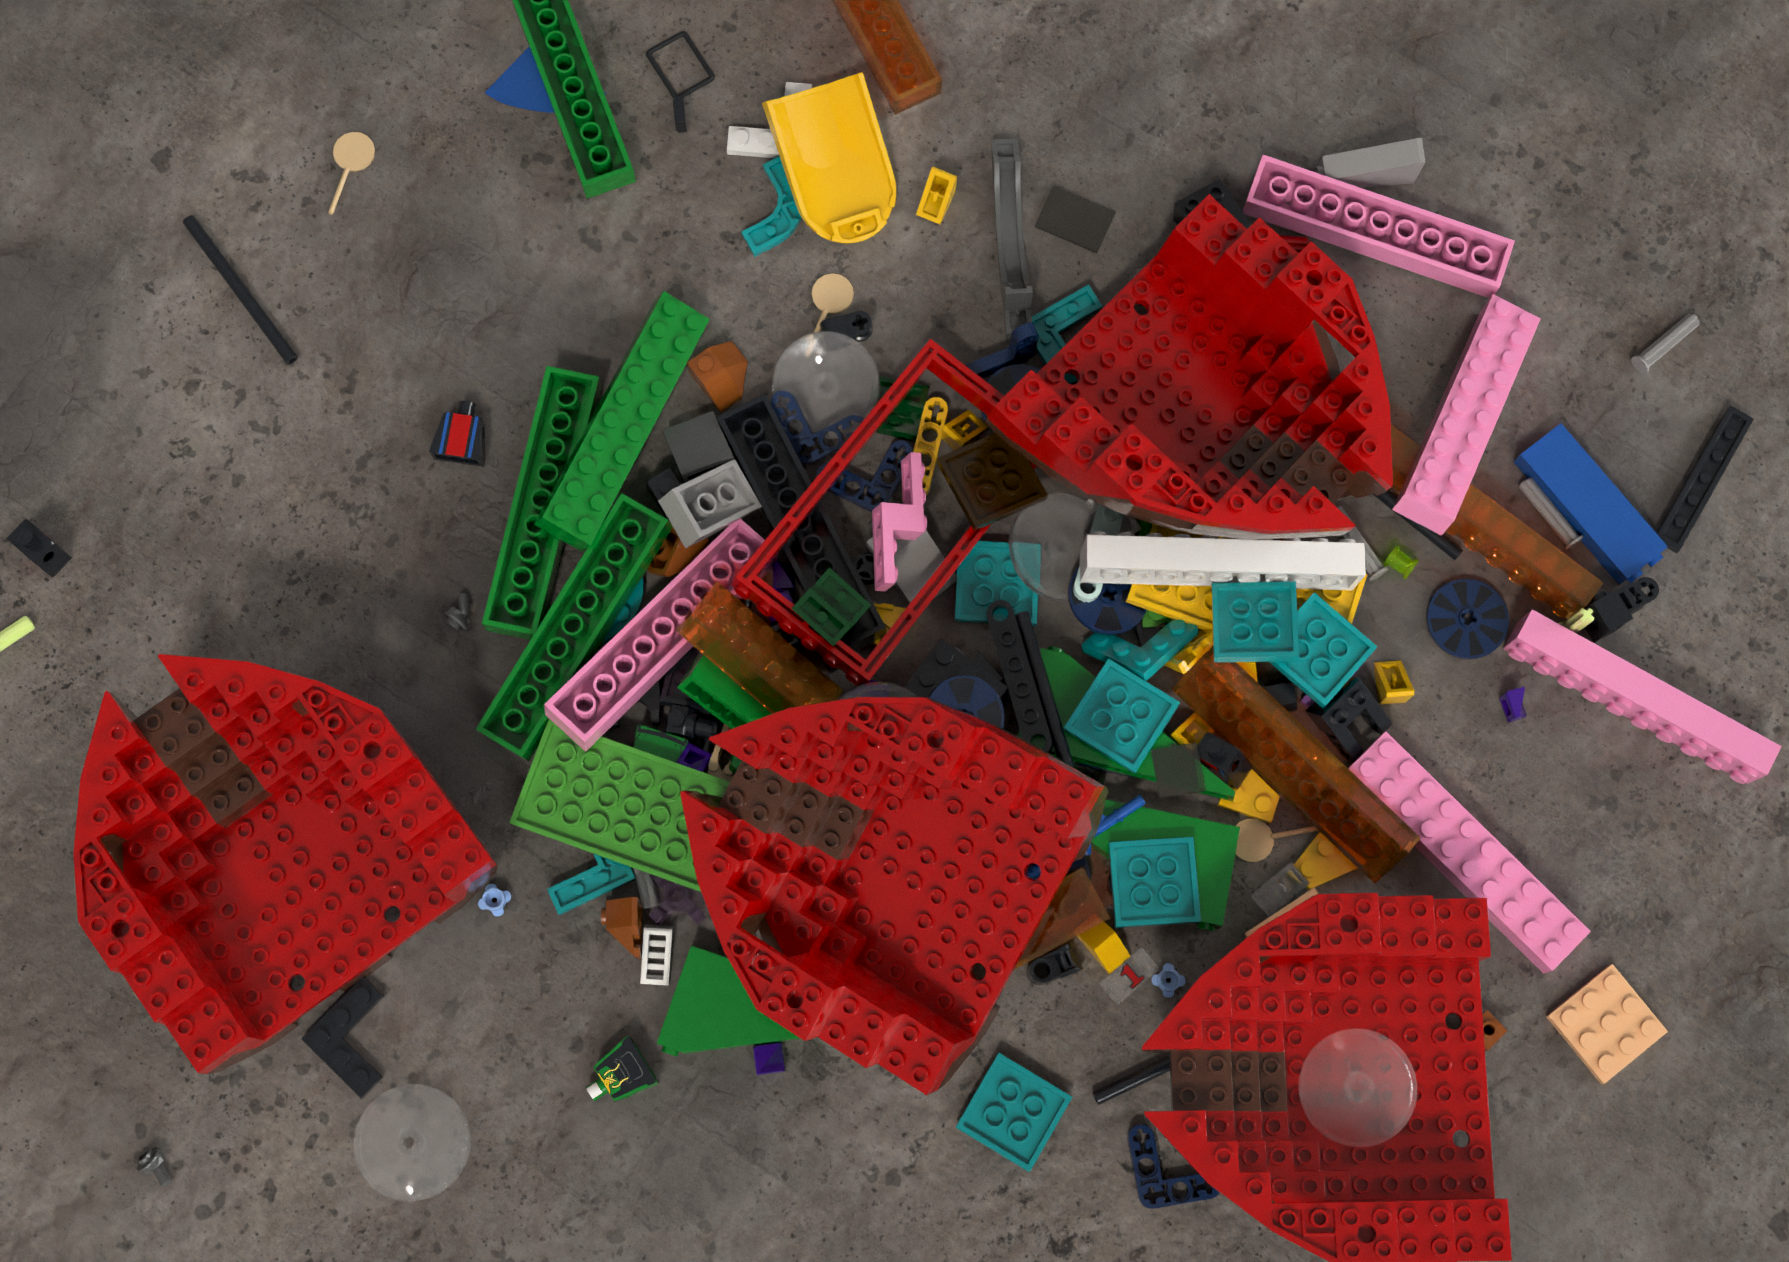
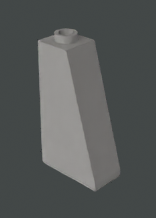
M1422 138L1322 156L1319 165L1315 167V172L1359 188L1414 184L1426 163Z

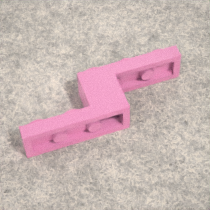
M910 452L901 461L903 504L881 502L872 510L875 591H886L897 581L898 568L894 564V555L897 551L895 539L916 540L926 530L927 517L924 515L923 508L926 500V491L922 485L925 466L921 462V453Z

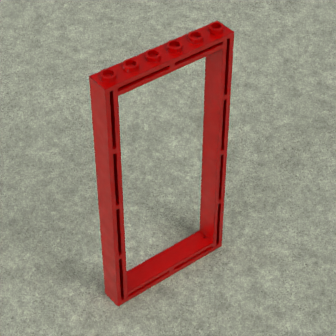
M932 339L926 343L743 566L731 584L734 587V591L741 598L750 599L757 605L756 608L767 617L772 616L779 622L778 624L781 629L789 634L794 633L801 639L804 647L810 651H817L823 656L826 664L832 668H839L846 674L845 677L848 681L856 686L861 685L863 688L991 524L976 531L973 530L972 526L969 527L866 660L841 640L833 647L791 609L794 606L791 601L758 576L927 369L987 416H989L993 407L1004 397L1002 393ZM1030 462L1032 468L1035 469L1037 466Z

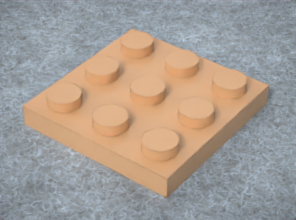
M1613 964L1608 965L1546 1016L1600 1084H1605L1668 1032Z

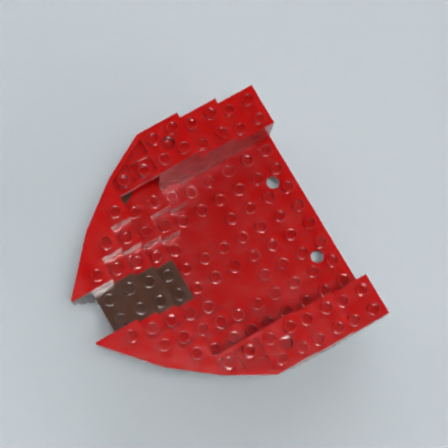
M1210 194L1174 228L1158 254L1037 374L1030 370L993 407L985 422L1006 444L1042 469L1049 477L1070 490L1115 512L1170 530L1245 540L1340 536L1352 530L1356 525L1334 505L1339 498L1351 495L1355 498H1360L1373 493L1378 496L1393 486L1390 402L1375 336L1353 279L1312 241L1298 253L1260 217L1248 229L1245 228ZM1134 305H1143L1146 308L1147 314H1138L1134 309ZM1326 331L1355 357L1341 373L1338 360ZM1067 373L1075 375L1077 383L1073 385L1067 383L1064 375Z
M159 654L157 655L177 683L179 689L148 711L137 717L115 695L109 691L104 692L80 777L73 852L78 923L109 969L124 976L153 1021L164 1024L197 1073L213 1074L223 1071L227 1067L273 1045L299 1026L296 1022L297 1019L337 990L348 991L362 977L366 978L393 958L390 954L391 951L433 921L440 924L460 910L486 884L489 878L496 873L498 866L452 800L381 709L320 681L248 661ZM391 907H398L400 910V917L395 922H388L386 919V912ZM296 975H302L305 979V985L299 991H294L291 987V980Z
M855 697L792 707L709 737L708 740L742 761L723 797L701 794L698 791H681V801L698 885L722 948L756 1010L804 1041L816 1037L820 1038L865 1068L879 1064L925 1095L939 1090L952 1078L992 1024L1001 1007L996 1004V1001L1018 961L1028 958L1055 909L1050 906V903L1073 861L1084 857L1096 835L1108 795V788L1029 741L986 722L971 713L955 710L946 704L925 697ZM1032 863L1037 864L1041 869L1040 877L1036 880L1031 879L1027 874L1028 866ZM758 929L762 940L754 936ZM976 963L982 964L986 969L983 979H978L973 974V967Z
M1378 893L1316 894L1258 928L1198 978L1142 1046V1051L1169 1054L1171 1111H1144V1115L1210 1186L1270 1231L1328 1262L1512 1261L1508 1199L1495 1198L1479 971V962L1491 957L1487 898L1433 899V895L1378 896ZM1449 1013L1458 1015L1461 1021L1459 1028L1453 1030L1447 1027L1445 1018ZM1457 1130H1462L1468 1135V1143L1464 1147H1458L1453 1142V1135Z

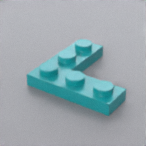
M1089 284L1032 316V323H1034L1039 334L1036 352L1045 365L1066 345L1059 335L1060 333L1102 309V304ZM1071 373L1064 375L1067 383L1072 385L1077 383L1075 375Z
M1172 619L1141 648L1117 636L1103 635L1095 632L1082 643V649L1084 653L1105 663L1110 659L1147 681L1198 635V628L1196 625L1185 623L1183 620Z
M593 854L598 863L597 866L547 889L558 915L560 916L636 880L631 867Z

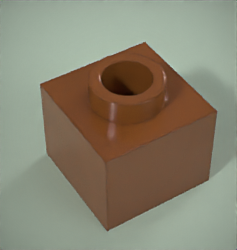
M1488 1010L1482 1011L1483 1029L1485 1025L1492 1029L1490 1035L1484 1033L1485 1051H1488L1507 1032V1029Z

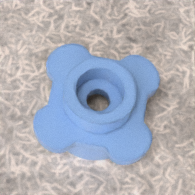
M489 884L485 888L486 891L482 899L478 901V906L480 909H487L494 916L499 917L504 913L503 908L505 904L511 900V894L509 891L497 889L495 884ZM493 898H497L496 903L492 902Z
M1167 963L1159 974L1152 976L1151 982L1163 991V996L1170 998L1178 987L1184 986L1185 977L1179 975L1174 970L1172 964ZM1166 978H1170L1171 982L1167 983Z

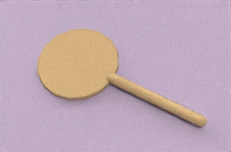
M361 132L346 133L338 138L334 145V159L344 171L328 212L330 215L335 211L349 171L363 170L374 159V144L367 135Z
M833 273L824 275L817 279L813 285L812 299L822 313L806 349V357L810 356L821 329L819 324L825 320L827 313H841L853 301V287L848 279L842 275Z
M1245 819L1236 825L1240 827L1236 855L1247 862H1258L1265 859L1271 853L1274 839L1324 829L1325 826L1321 824L1272 834L1271 829L1263 821Z

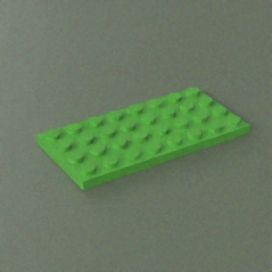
M549 719L509 823L701 892L696 878L680 793L681 791H698L701 794L723 797L730 781L604 737H600L585 752Z

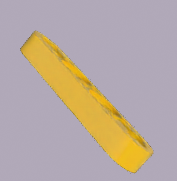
M939 397L930 398L924 405L913 450L915 453L929 455L932 460L931 464L925 467L922 479L926 495L930 491L942 441V428L946 424L948 415L947 403ZM935 405H939L940 411L943 412H938L936 423L931 422L932 411L929 409H934ZM927 429H932L937 432L938 437L935 441L928 442L923 439V432Z

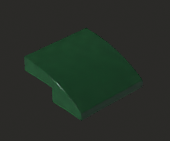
M877 375L868 414L894 384L896 379ZM915 384L876 433L916 442L929 387Z
M828 568L791 609L834 647L872 605L831 568Z

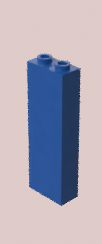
M1562 423L1521 453L1514 461L1515 465L1527 479L1532 478L1576 533L1579 536H1584L1581 542L1618 585L1626 580L1631 584L1643 574L1640 570L1643 566L1648 564L1652 567L1664 558L1661 552L1668 546Z

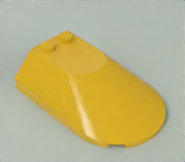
M860 72L828 84L763 102L762 105L795 204L804 222L819 236L836 243H856L878 233L887 223L886 221L891 210L895 206L896 181L863 73Z

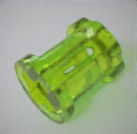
M1396 545L1382 565L1385 567L1389 565L1402 574V578L1406 580L1419 560L1417 558L1412 559L1400 551V547Z

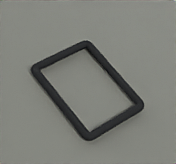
M685 31L679 32L646 52V57L673 98H684L715 79L710 67ZM684 37L709 77L677 95L651 54Z

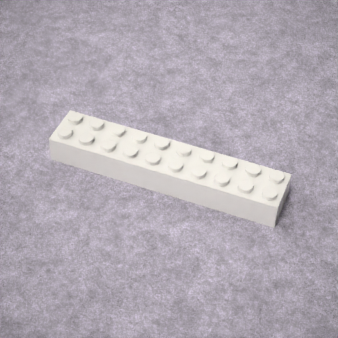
M1097 531L1086 536L1080 549V583L1212 586V583L1296 581V589L1353 590L1366 575L1364 543H1356L1353 539H1342L1339 542H1328V539L1316 538L1311 541H1301L1300 538H1285L1284 541L1273 539L1245 540L1236 538L1218 539V536L1204 535L1201 538H1190L1188 534H1177L1174 537H1163L1160 533L1135 536L1131 532H1123L1115 536Z

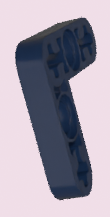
M1026 323L1015 328L1011 333L1009 347L970 362L965 366L983 379L993 375L1003 367L1020 364L1029 360L1036 353L1039 339L1034 323Z
M778 391L771 399V405L802 463H813L839 450L846 441L838 427L842 425V429L846 430L852 426V420L856 423H862L865 419L859 415H851L813 434L796 397L791 392ZM779 397L789 398L790 402L787 404L790 412L796 410L797 415H791L784 420L783 415L788 414L785 408L778 407L777 404L781 402ZM794 419L800 420L803 425V430L798 435H793L789 431V424ZM830 431L835 432L839 438L837 445L834 447L827 446L824 441L825 435ZM853 432L845 434L846 437L849 438L853 434ZM818 437L819 445L825 451L821 453L819 448L812 451L810 459L808 456H802L801 452L804 451L803 445L806 444L808 447H812L818 444L814 440Z
M902 440L894 442L889 447L871 482L845 470L841 474L844 478L841 481L840 489L836 488L837 482H835L828 491L872 512L880 503H877L876 506L872 505V499L864 496V501L860 500L864 494V489L868 488L867 495L871 497H876L877 494L881 495V501L887 503L902 480V473L898 467H901V461L905 458L902 456L898 462V467L893 465L896 460V453L894 451H900L901 448L905 449V455L907 456L910 452H913L911 445ZM828 463L822 464L817 469L816 477L821 473V471L826 467ZM884 471H893L896 475V480L892 483L883 482L881 474ZM849 482H856L860 486V491L855 495H850L845 491V485Z
M1136 1125L1129 1130L1127 1142L1139 1202L1144 1207L1155 1209L1207 1200L1216 1197L1220 1193L1214 1188H1211L1210 1194H1207L1206 1190H1196L1197 1197H1192L1193 1187L1189 1180L1194 1179V1185L1203 1184L1205 1180L1199 1174L1162 1180L1152 1130L1146 1125ZM1138 1129H1141L1143 1134L1148 1135V1139L1144 1140L1145 1150L1151 1148L1152 1154L1144 1153L1135 1156V1150L1141 1151L1139 1142H1134L1133 1136L1137 1135ZM1143 1158L1150 1159L1154 1164L1153 1172L1149 1175L1141 1174L1138 1169V1163ZM1177 1182H1182L1187 1187V1194L1182 1199L1175 1198L1171 1192L1172 1186ZM1166 1184V1194L1169 1202H1164L1165 1196L1156 1197L1154 1204H1151L1150 1200L1144 1199V1194L1148 1193L1149 1187H1152V1190L1155 1192L1164 1191L1161 1185Z

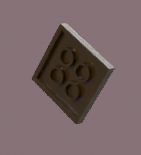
M996 433L937 458L936 463L974 531L1038 504L1048 497L1030 462L1006 444Z

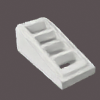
M644 926L640 984L669 985L673 926ZM650 935H666V940L650 939ZM649 946L665 947V952L649 951ZM648 958L664 959V964L648 963ZM647 969L664 970V974L650 975L647 974Z

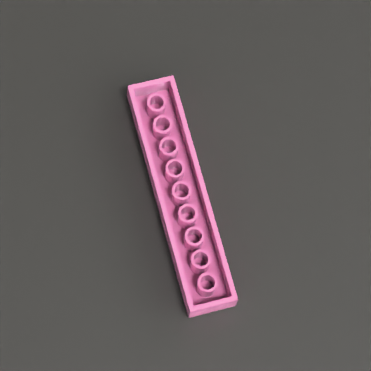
M1262 155L1242 210L1245 215L1257 219L1260 217L1263 221L1487 298H1491L1493 294L1495 295L1500 288L1515 242L1512 239L1266 155Z
M1494 294L1491 296L1478 315L1394 504L1393 511L1441 536L1454 522L1541 318Z
M742 519L729 525L544 704L545 715L586 752L742 599L734 591V587L731 584L735 576L765 540ZM778 553L758 577L762 579L773 568L772 563L777 561Z
M1534 610L1529 611L1516 623L1503 648L1509 652L1511 658L1533 665V669L1540 674L1553 676L1558 679L1557 682L1563 687L1574 688L1582 692V696L1585 699L1602 703L1607 706L1606 709L1612 714L1623 715L1631 719V723L1640 729L1647 728L1656 733L1655 736L1666 743L1672 742L1680 746V750L1683 753L1693 757H1700L1705 760L1707 766L1729 773L1730 778L1738 783L1748 784L1767 776L1782 747Z
M1384 732L1341 774L1466 898H1487L1488 920L1543 974L1553 971L1591 932L1387 732Z

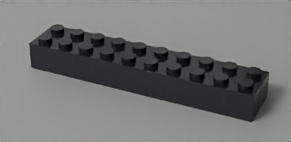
M763 394L717 416V420L746 480L762 505L760 508L773 531L812 483L766 394ZM820 500L781 549L804 594L820 579L828 568H831L872 605L841 638L843 643L852 650L857 651L883 638L887 633L886 627Z

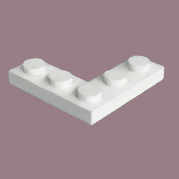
M786 82L785 96L811 89L812 84ZM729 126L728 155L776 158L779 156L771 129Z

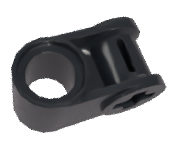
M855 311L846 315L831 317L819 324L826 348L830 351L865 341L872 334L871 317L864 311ZM857 323H861L864 329L859 330Z
M1073 943L1049 952V954L1034 960L1027 968V978L1034 985L1040 986L1083 970L1082 965L1078 964L1073 953ZM1040 964L1046 967L1048 974L1045 979L1036 977L1034 974L1035 965Z

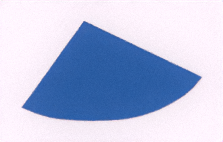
M529 47L485 92L491 98L506 105L526 110L554 113Z

